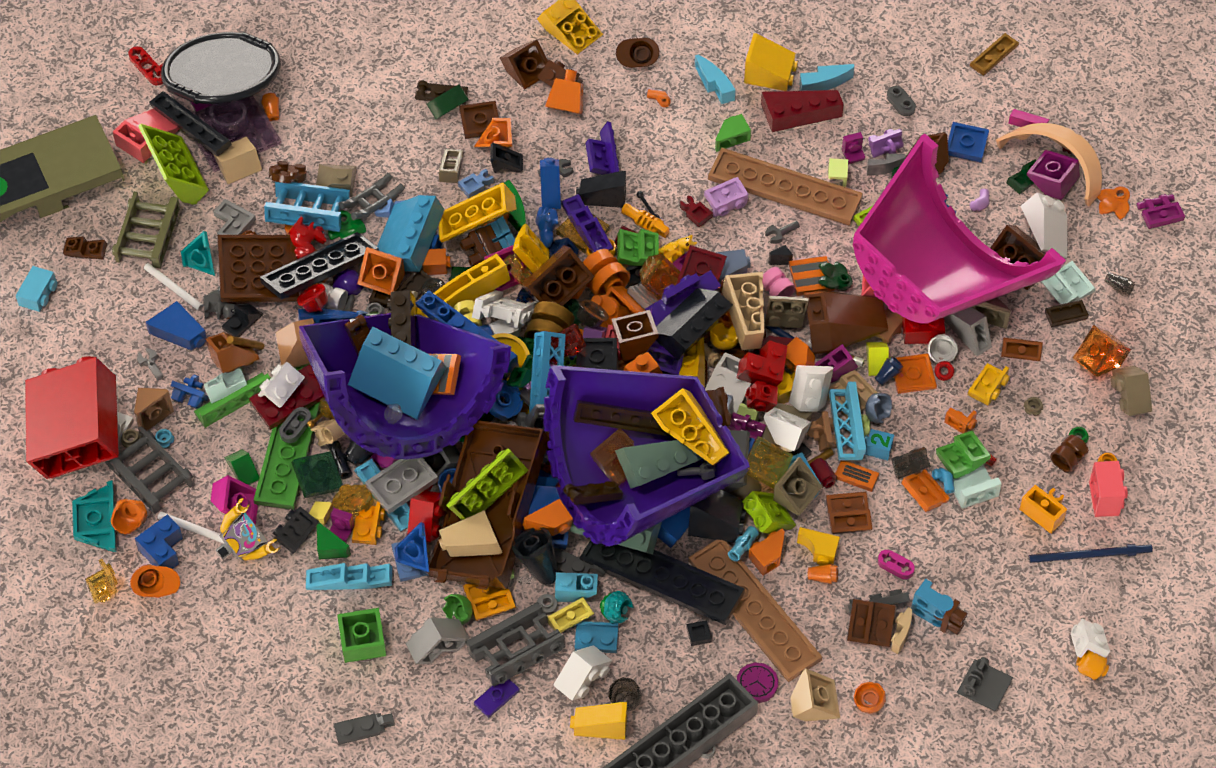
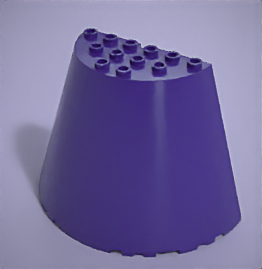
M391 313L364 317L369 331L372 327H375L391 335V330L388 326V318H391ZM416 314L417 349L427 354L461 355L454 395H431L420 417L416 420L348 385L358 359L344 328V324L349 322V319L299 326V335L303 349L337 424L360 447L382 457L387 456L404 460L417 459L441 452L443 447L449 444L453 446L459 442L463 435H468L474 430L473 425L484 413L487 414L494 405L496 394L501 391L504 385L502 382L504 372H508L511 346Z
M559 365L550 366L545 387L550 388L549 396L544 397V431H549L550 441L547 442V445L551 450L547 451V455L551 464V473L553 478H558L560 487L556 489L562 503L573 518L572 522L577 529L583 528L585 531L583 535L586 538L590 537L593 543H601L606 546L620 544L737 482L749 470L748 460L745 459L727 426H722V416L718 413L698 377ZM684 388L690 391L700 404L730 454L715 464V477L702 480L701 475L678 476L677 470L641 486L630 488L615 450L677 439L672 436L574 422L573 417L577 400L654 411ZM701 459L682 468L700 467L703 462L707 461ZM611 481L616 483L624 493L620 500L575 505L570 500V497L565 495L563 489L567 484L582 486L589 483L598 484Z

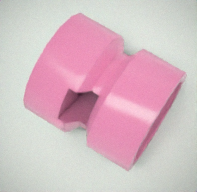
M772 267L763 274V288L769 291L770 296L791 297L796 288L795 285L786 278L778 267Z

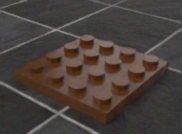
M217 235L221 302H297L299 292L281 300L261 284L260 280L261 276L297 260L294 252L296 247L292 244L290 235Z

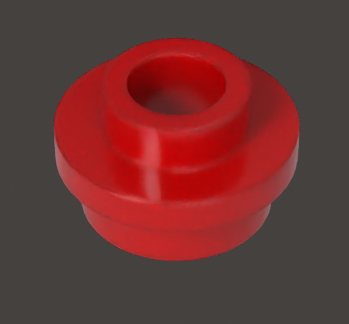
M948 361L939 362L934 369L935 376L942 381L951 379L954 375L953 365ZM941 368H946L948 373L943 375Z

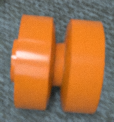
M608 249L597 250L583 261L584 265L595 276L586 284L594 295H605L611 286L626 287L629 282V272Z

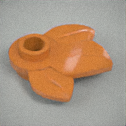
M1122 186L1101 190L1097 197L1101 201L1099 213L1107 214L1114 211L1118 219H1123L1130 209L1128 203L1130 199L1129 190ZM1119 193H1123V194H1124V195L1121 196V197L1117 196V194H1119Z

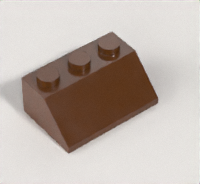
M1006 225L990 247L1000 257L1011 259L1010 263L1012 264L1019 261L1027 262L1030 265L1033 262H1039L1046 254L1041 251L1037 242L1016 225ZM1035 284L1024 287V289L1029 290Z
M563 245L521 285L537 303L547 301L563 306L595 276L570 247Z

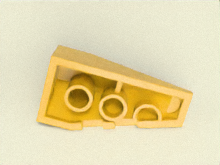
M682 388L651 413L665 432L672 435L714 466L730 454L704 410L690 391Z

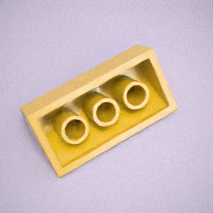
M503 182L445 209L439 222L440 241L452 240L516 210L515 195Z

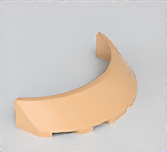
M1036 123L1019 127L996 139L998 148L1002 149L1013 138L1025 140L1032 134L1049 137L1072 152L1079 160L1086 181L1084 198L1086 205L1089 207L1101 193L1102 171L1097 154L1087 140L1081 135L1076 134L1073 130L1057 124Z

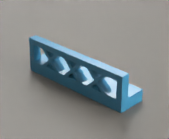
M548 331L535 333L529 413L536 404H544V397L549 396L550 388L545 387L550 369V359L554 356L557 365L563 366L566 334ZM551 337L559 338L558 347L555 350L551 346Z

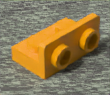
M378 501L376 506L358 504L352 543L377 545V539H381L382 526H380V522L385 520V509L382 508Z

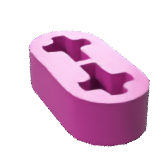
M883 550L879 553L877 560L879 567L901 579H910L913 576L915 570L913 562L891 550ZM884 558H891L887 563L883 562ZM905 566L909 567L908 571L906 570L905 573L901 571L902 568H905Z

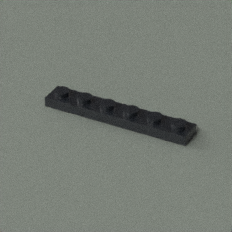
M164 91L149 102L153 109L217 157L232 145L229 139Z

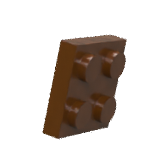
M496 101L459 106L465 139L481 137L491 123L492 118H499Z

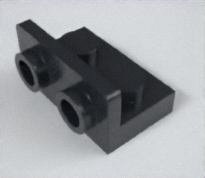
M298 507L295 511L291 509L284 518L287 520L283 526L279 524L272 533L275 535L273 539H277L292 554L296 552L319 522L302 507Z

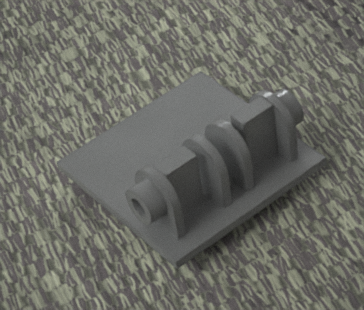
M981 657L978 660L974 659L957 693L996 712L1013 677L989 666V660L986 657Z

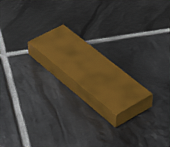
M1004 33L970 63V67L984 76L1019 46V42Z

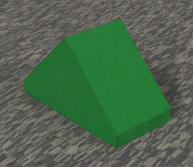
M241 449L224 457L237 480L247 485L259 481V475L248 452Z
M320 522L317 524V552L319 560L348 558L351 555L349 545Z

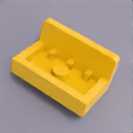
M987 363L968 390L967 395L989 406L992 400L998 398L1001 386L1005 387L1010 379L1008 375L1009 367L1005 366L1002 371Z

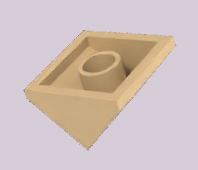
M247 137L232 142V145L218 157L213 154L227 184L262 171L256 148Z

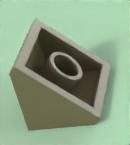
M798 457L775 485L773 501L794 514L801 515L823 486L801 457Z

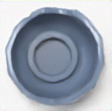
M874 393L868 398L865 412L870 421L884 423L882 419L889 418L891 415L892 400L889 394Z

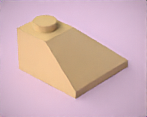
M808 669L803 670L790 697L793 717L805 722L839 719L840 712L834 679Z

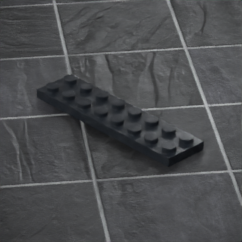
M590 540L579 557L580 560L590 565L598 566L611 576L724 625L727 624L745 594V588L657 550H654L653 554L628 548L630 550L628 551L620 545L606 546L601 543L595 544Z

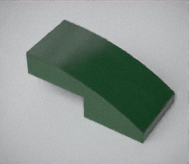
M458 84L426 105L437 120L468 101L469 98L461 85Z
M1036 159L1023 165L1021 171L1010 176L1006 182L1019 195L1034 184L1027 176V172L1037 161Z
M533 355L527 356L521 368L514 367L506 383L507 386L522 388L531 381Z

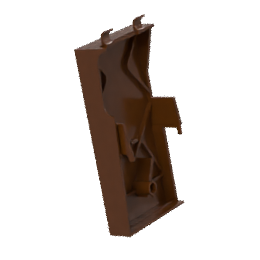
M477 421L473 425L474 430L465 436L452 484L450 482V474L447 475L446 481L443 484L439 506L446 513L442 529L461 521L447 507L451 497L455 493L460 492L470 479L475 478L481 473L484 466L493 462L499 452L509 448L526 466L528 472L485 510L502 553L497 555L450 557L447 550H442L437 540L428 561L429 572L426 573L430 577L437 578L434 582L445 583L446 580L479 585L476 588L487 590L488 587L507 589L516 559L512 546L514 547L516 537L524 530V518L528 516L549 437L543 429Z

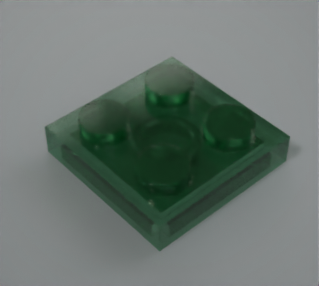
M331 451L293 459L291 462L304 498L340 491L344 487Z

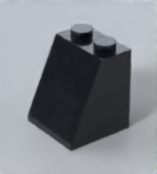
M720 490L690 506L688 536L735 543L738 535L743 533L744 523H741V521H745L746 510L743 509V500L724 490Z

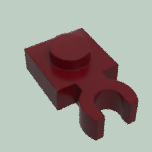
M689 195L687 196L688 204L680 201V208L686 211V217L698 227L713 217L711 210L701 202L695 204L693 197Z

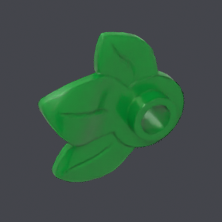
M344 210L339 211L341 212V217L347 219L346 221H341L340 232L328 230L330 240L338 237L343 239L356 232L360 234L366 233L363 221L361 219L352 220L351 214Z

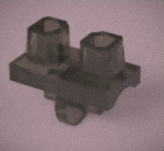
M925 447L911 450L909 453L891 459L897 479L913 473L917 475L921 473V470L931 467Z

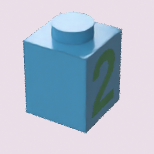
M871 429L869 436L865 435L864 437L866 444L865 455L888 461L893 446L894 434Z

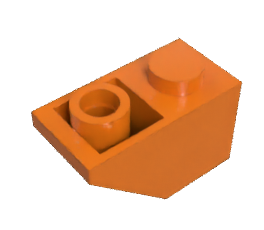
M796 336L787 345L785 366L789 370L793 368L794 373L796 372L797 365H815V355L809 346Z
M783 528L777 532L770 533L763 541L755 542L749 549L748 558L763 576L780 566L785 535Z

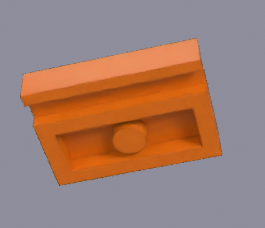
M926 469L920 473L916 472L903 478L901 482L925 512L941 506L942 503H947L950 499Z

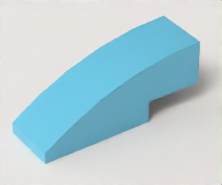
M699 54L695 55V68L707 92L715 91L721 104L735 101L736 90L727 76L706 58Z
M854 64L818 66L817 72L800 73V91L835 88L853 78L855 66Z

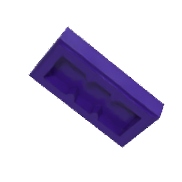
M508 679L503 684L495 687L491 686L474 701V705L489 718L520 691V688Z

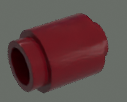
M817 458L810 463V467L823 486L822 488L825 487L827 489L835 484L837 476L826 460Z

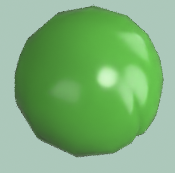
M450 594L444 598L446 605L442 610L446 614V618L452 619L454 615L456 619L460 620L462 625L471 619L473 612L472 603L466 596Z

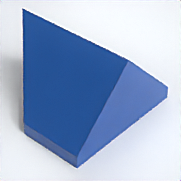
M420 522L395 547V560L429 572L425 525Z

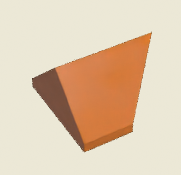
M492 118L491 123L474 147H490L492 142L503 147H512L511 118Z

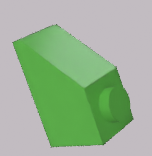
M742 114L731 116L724 120L715 139L716 152L720 151L721 148L727 149L751 140V129Z

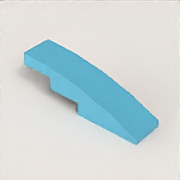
M373 459L368 460L354 470L365 487L367 480L381 472ZM407 503L390 514L385 510L387 516L400 532L408 528L410 508Z
M345 563L308 569L306 570V589H371L392 586L393 567L390 564L370 567L367 563L348 567Z

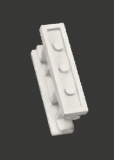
M497 290L475 299L472 318L494 317L506 320L507 323L514 322V328L516 329L527 325L532 320L531 316L537 304L536 301L523 303L511 300L509 297L502 298L503 292Z

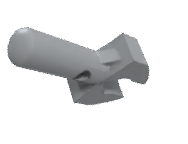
M146 348L149 360L143 358L139 352L137 356L139 365L141 367L148 366L155 378L161 380L163 374L155 364V359L158 358L155 350Z

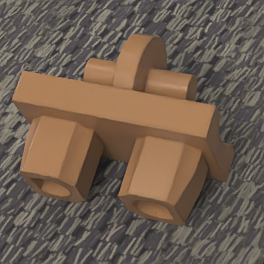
M822 411V416L812 421V426L807 431L808 436L814 437V441H818L819 452H824L828 448H837L835 434L831 433V431L834 432L833 419L829 417L827 411Z

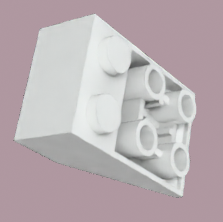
M725 352L716 365L705 390H716L719 387H724L725 393L733 396L729 410L732 416L733 412H738L740 403L745 404V393L752 383L736 379L741 359Z

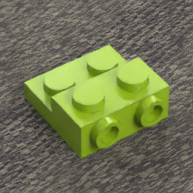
M752 491L742 501L744 509L754 519V525L762 533L770 534L782 528L784 530H791L796 526L786 508L773 501V493Z

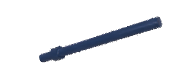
M1126 544L1124 547L1031 554L1028 557L1029 563L1116 555L1136 556L1139 553L1153 552L1152 544Z

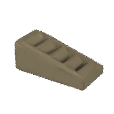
M444 150L439 169V182L458 184L463 150Z

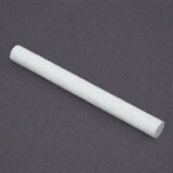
M147 263L144 266L148 273L199 311L203 307V304L151 264Z
M160 512L158 519H162L167 513ZM169 515L179 527L224 544L219 537L220 533Z

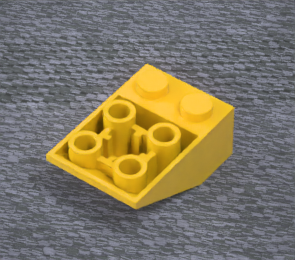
M558 0L537 18L547 32L577 55L603 35L576 0Z

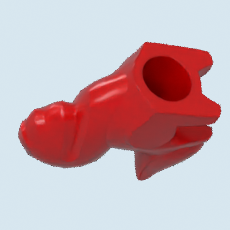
M302 216L288 232L292 244L296 247L294 252L297 259L316 251L315 247L311 244L313 240L322 245L327 242L323 227L317 226L313 229L314 222L305 226Z

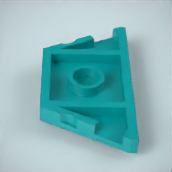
M113 480L106 482V486L99 490L93 489L85 496H80L72 501L73 537L76 541L116 552V530L111 525V517L115 507Z

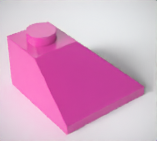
M229 475L214 482L210 501L219 511L227 514L236 506L239 499L243 498L244 500L240 505L247 507L250 504L246 514L256 525L258 505L254 504L253 501L256 488Z

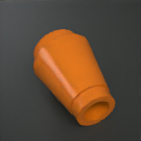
M275 93L264 94L261 104L268 120H279V98Z
M826 564L808 567V580L828 584L837 582L838 566Z

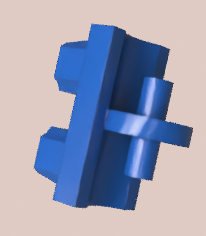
M194 374L191 378H184L183 382L188 384V386L172 380L170 385L173 388L172 400L183 403L186 394L190 395L191 397L187 405L196 409L201 407L203 401H208V395L196 389H202L204 386L203 383L199 382L198 375Z

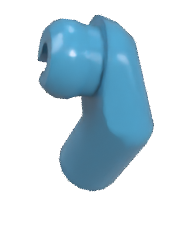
M944 468L934 469L932 477L944 483L945 493L955 492L952 473Z

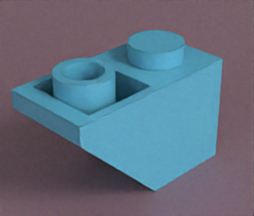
M556 572L555 599L557 602H575L582 597L587 599L596 595L598 574Z

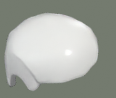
M946 334L936 335L928 344V354L936 363L941 361L950 362L955 359L958 353L957 343L953 337Z

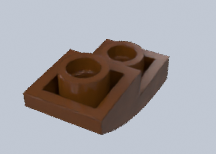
M84 236L66 238L63 254L69 257L104 260L107 243L105 240L87 241Z

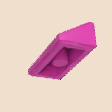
M1013 109L1008 124L1022 127L1036 123H1048L1049 119Z

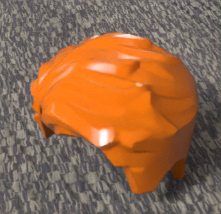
M129 499L117 501L111 517L112 527L121 534H131L147 520V509L144 503Z

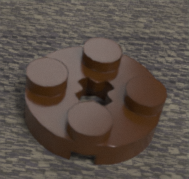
M278 161L277 165L270 166L269 177L272 176L273 181L280 183H291L292 180L296 179L297 183L306 180V166L303 164L289 165L287 161Z

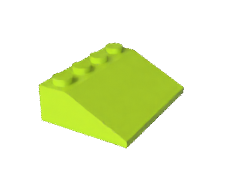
M139 124L138 127L166 183L180 201L192 205L197 204L209 189L183 137Z
M507 448L499 452L493 462L484 466L481 473L475 478L470 479L460 492L455 493L447 503V507L461 520L485 511L527 473L528 469Z

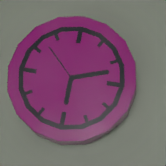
M754 662L747 664L740 669L737 675V681L758 703L770 700L778 689L776 672L764 663Z

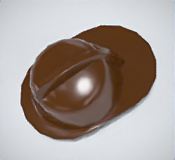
M650 38L626 39L620 42L616 48L617 60L621 65L629 68L653 65L659 58L660 53L657 43Z

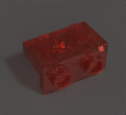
M573 324L558 332L566 334L564 358L569 355H577L581 352L582 348L586 347L577 324ZM551 337V346L555 350L558 347L559 338ZM553 356L549 363L557 365V361Z

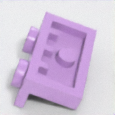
M738 177L704 191V196L713 209V217L718 215L725 216L730 210L735 208L741 209L748 200V192Z

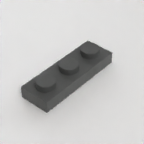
M895 589L889 591L890 595L882 596L881 593L869 595L870 599L865 601L895 604L910 601L908 592ZM849 599V603L844 604L846 613H851L853 599Z

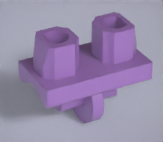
M888 129L884 132V135L879 137L872 135L868 138L873 158L885 153L896 154V149L904 147L902 131L900 129L895 131Z

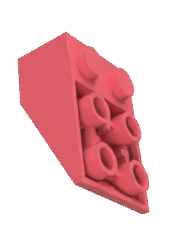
M151 109L124 120L113 131V136L117 147L144 163L152 156V153L138 127L139 124L173 134L180 128L156 110Z

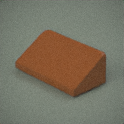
M1003 337L1001 357L1041 362L1043 342Z

